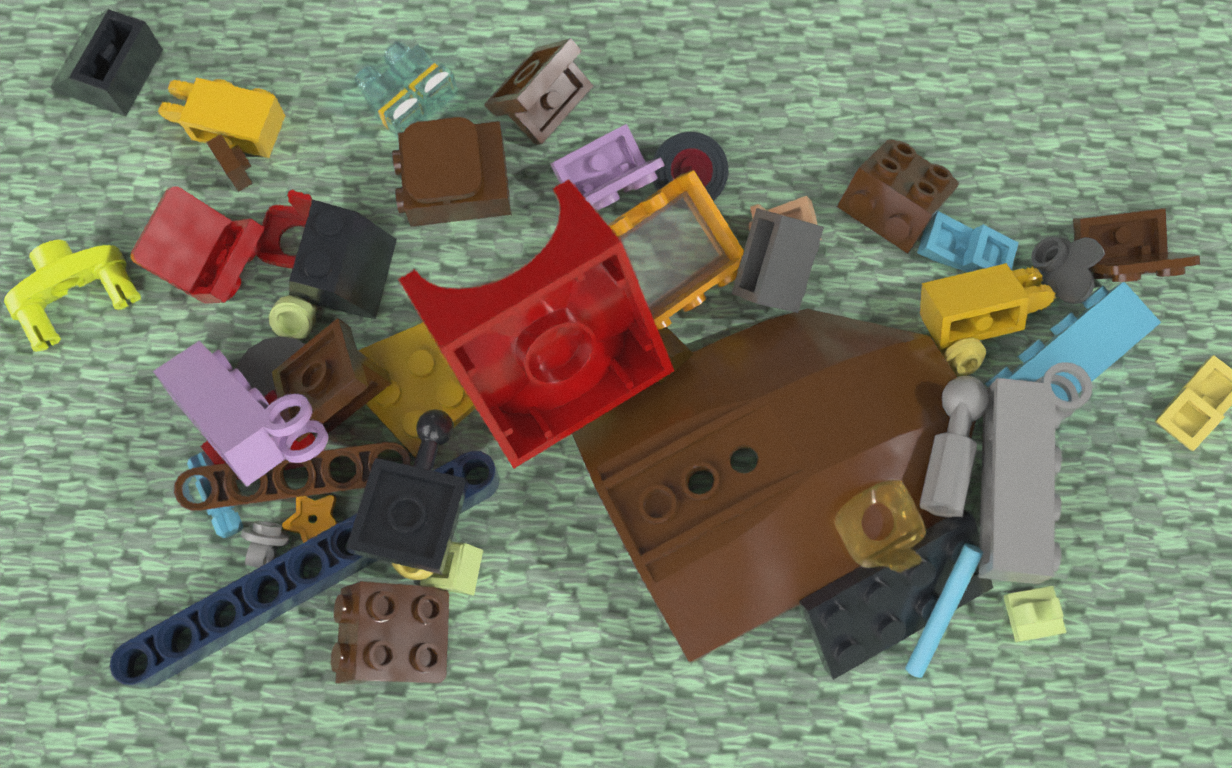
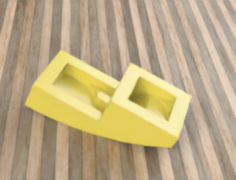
M1215 355L1210 356L1154 422L1190 451H1194L1224 419L1225 416L1223 414L1232 406V369Z

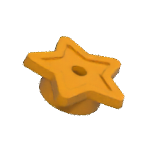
M328 495L316 501L308 496L296 497V512L282 523L283 529L300 534L304 543L337 525L338 522L333 516L336 497ZM315 515L317 517V521L315 523H310L309 518Z

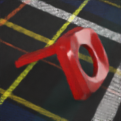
M292 189L287 194L288 202L292 206L277 204L268 208L262 223L265 229L259 238L261 247L256 255L265 263L293 269L296 255L285 254L281 250L280 239L289 228L294 226L305 228L313 200L311 195L296 192Z

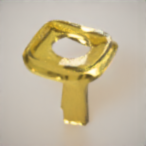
M886 480L868 488L845 503L837 513L835 520L836 528L850 556L859 565L867 568L884 566L897 572H903L905 569H910L913 565L920 564L922 559L919 554H916L914 550L908 549L923 539L926 529L910 494L900 480ZM875 503H882L888 506L894 518L891 533L880 541L869 539L863 532L861 525L865 510Z

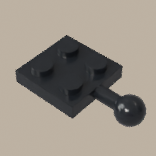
M432 409L423 413L417 421L416 431L421 443L414 466L378 458L374 459L346 546L349 553L443 574L468 488V481L466 478L432 471L439 446L447 443L454 432V424L451 417L442 410Z

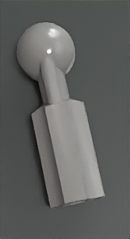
M957 377L947 384L942 394L943 408L950 417L947 433L935 435L920 501V508L934 515L948 518L954 516L962 517L977 449V443L969 438L971 423L984 415L989 402V394L986 387L980 380L974 377Z

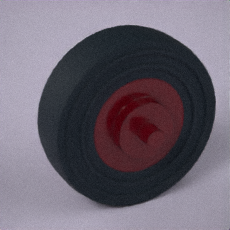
M687 131L668 138L657 149L653 160L661 157L665 166L655 171L658 179L653 181L656 191L679 175L694 170L713 201L722 193L727 183L729 167L723 149L714 139L700 132ZM683 198L672 205L680 209H689Z

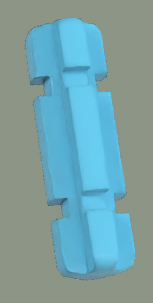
M205 452L189 458L187 462L189 469L215 465ZM196 475L194 476L197 480L195 482L202 501H205L211 494L212 486L206 477ZM235 506L207 509L208 515L214 517L211 522L216 534L222 538L233 536L243 529V523L238 512L232 510Z

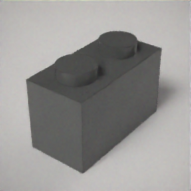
M756 208L731 294L756 304L798 313L802 298L806 293L807 282L815 256L819 250L824 227Z

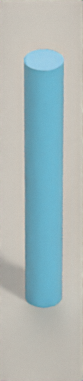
M965 543L905 667V670L911 675L918 678L923 677L984 553L980 548Z

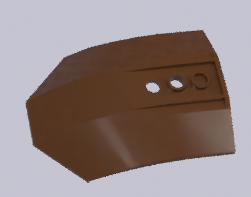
M806 308L799 310L798 313L792 312L765 320L692 352L693 355L661 385L658 382L652 384L621 403L618 407L616 406L572 433L594 487L636 570L690 664L800 605L799 600L947 518L934 515L920 508L935 435L947 433L950 417L943 408L942 394L947 384L957 378L929 335ZM976 420L971 423L970 439L973 436ZM740 448H750L758 455L756 467L748 473H739L731 467V457ZM698 471H708L714 475V484L707 493L695 494L689 490V480Z

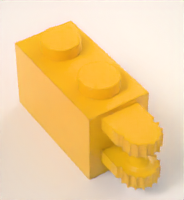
M196 77L194 83L175 79L170 81L167 88L168 92L178 99L186 100L185 106L162 102L158 112L161 117L181 124L191 140L206 143L222 134L230 148L239 145L244 153L265 158L270 157L286 116L276 96L261 88L248 90L235 87L230 82L222 79L210 81Z
M1007 263L922 283L920 315L939 350H943L966 338H975L980 341L1025 330L1027 314L1047 308L1049 305L1051 306L1056 297L1055 292L1049 285H1041L1043 276L1037 268L1027 267V269L1021 268L1012 271Z

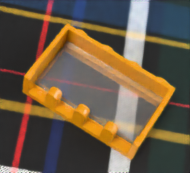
M694 170L679 175L608 224L623 242L658 330L670 326L672 322L669 317L680 309L687 312L704 302L707 298L704 292L717 284L720 288L736 279L744 250Z

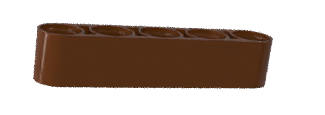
M381 442L322 450L314 458L300 462L307 468L309 473L305 486L294 488L286 483L284 470L291 462L285 459L260 477V487L255 494L243 493L238 488L236 483L237 475L227 463L200 466L185 470L178 476L174 484V494L182 507L200 511L360 489L366 487L374 459L382 451L392 449L399 452L403 458V464L409 466L410 457L408 451L396 442ZM337 456L351 458L356 465L354 478L346 482L336 480L330 471L333 459ZM196 475L206 477L212 486L211 494L205 501H199L190 494L189 483Z

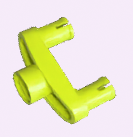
M53 240L39 245L30 253L29 258L36 272L12 288L5 296L4 304L12 319L19 320L33 351L39 352L49 348L46 341L49 340L51 345L54 346L61 340L44 309L48 304L67 295L68 289L76 285L82 287L96 279H100L116 310H122L128 306L122 291L132 304L139 301L141 295L137 292L125 270L127 263L117 246L101 245L73 253L67 241Z

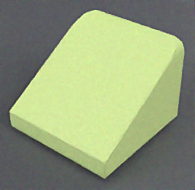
M452 542L443 574L433 573L428 578L421 580L419 586H431L450 592L474 595L483 550L467 543Z

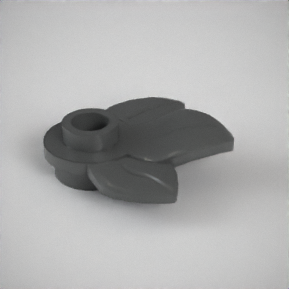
M1050 236L1044 238L1035 246L1032 251L1031 260L1034 268H1037L1043 276L1041 285H1049L1055 292L1056 298L1059 297L1066 303L1079 304L1086 301L1092 293L1094 276L1090 267L1098 263L1105 255L1102 246L1092 238L1084 237L1070 242L1066 238Z

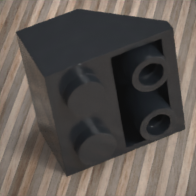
M108 9L88 21L50 88L53 92L126 117L163 52V48L145 21Z

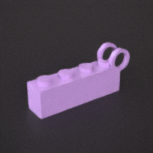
M200 341L153 371L177 406L246 487L285 459L293 463L305 462L317 456L327 445L328 433L324 426L318 421H309L312 415V407L306 397L300 394H290L275 400L269 405L258 389L255 387L252 389L242 373L237 368L233 369L220 350L211 353ZM300 406L301 409L297 416L285 423L280 412L288 407ZM309 432L318 433L315 441L307 448L299 451L290 450L292 443L299 436Z

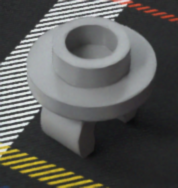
M258 520L254 521L253 527L242 529L241 537L251 541L246 553L245 565L259 568L274 560L277 546L288 545L290 536L281 532L282 525Z

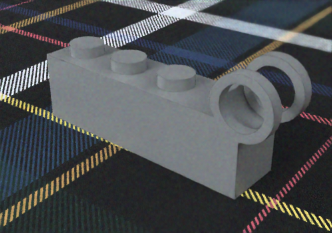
M1068 362L1053 365L1036 382L997 378L987 388L989 402L988 408L983 415L980 549L984 553L979 561V578L1040 584L1053 578L1054 572H1057L1059 569L1061 548L1058 542H1054V528L1061 514V498L1059 494H1055V476L1058 475L1061 468L1062 454L1060 447L1055 446V429L1059 427L1062 420H1065L1076 409L1083 406L1092 394V382L1087 372L1080 366ZM1066 372L1075 376L1082 388L1080 397L1073 383L1063 376L1056 375V373ZM1051 384L1060 386L1066 392L1068 401L1059 399L1053 393Z

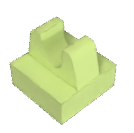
M1054 586L1009 593L1003 596L1015 642L1066 633L1063 611L1059 598L1056 597Z

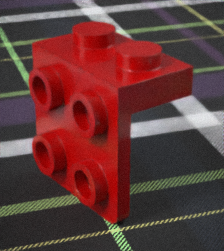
M173 186L166 189L132 249L130 256L135 264L203 303H225L226 300L231 299L237 293L242 282L239 276L246 263L252 261L261 247L259 238L265 227L251 218L232 221L182 188Z

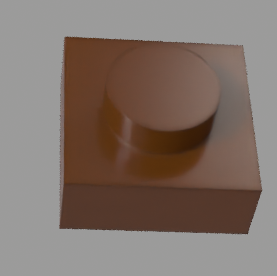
M222 134L206 142L238 192L253 184L245 172L252 165L239 145L230 148Z

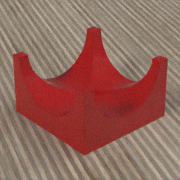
M570 179L553 188L559 203L560 212L552 237L540 253L514 273L497 281L470 288L438 286L425 280L416 269L398 279L438 348L513 469L674 372L623 242Z

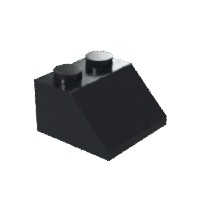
M312 200L289 279V295L301 297L311 304L376 319L397 239L357 211Z

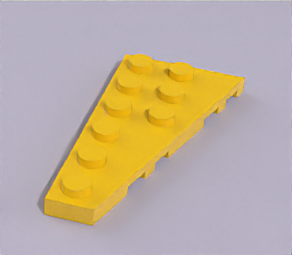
M424 322L358 350L388 371L392 383L366 403V405L415 459L421 443L417 435L416 425L423 413L432 409L442 410L451 417L455 427L476 409Z

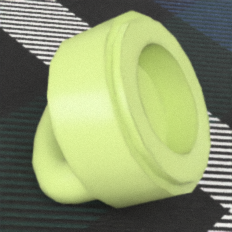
M288 295L281 297L270 311L269 324L278 336L302 340L310 334L316 322L317 306L298 296Z

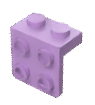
M627 124L550 163L559 183L561 184L570 179L596 210H600L619 200L620 197L617 191L622 188L624 192H628L632 189L637 190L658 179L655 171L665 166L661 157L645 162Z

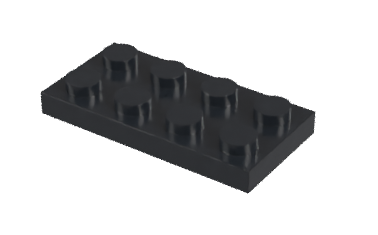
M965 509L963 510L962 517H947L799 600L822 665L833 680L925 628L965 543L980 548V535L975 517ZM979 563L956 609L994 588L991 579L979 578Z

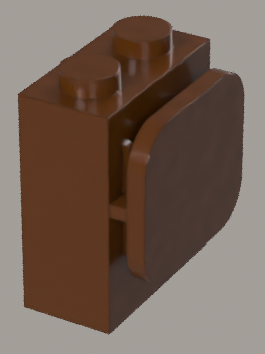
M463 117L435 119L412 123L404 132L398 133L399 149L392 151V158L396 176L401 175L402 187L395 188L396 204L399 214L406 213L411 227L512 215L504 140L500 121L474 124L469 119Z

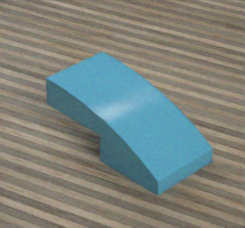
M937 211L923 232L917 253L935 262L966 272L1005 263L1012 269L1019 243L984 224L972 229Z

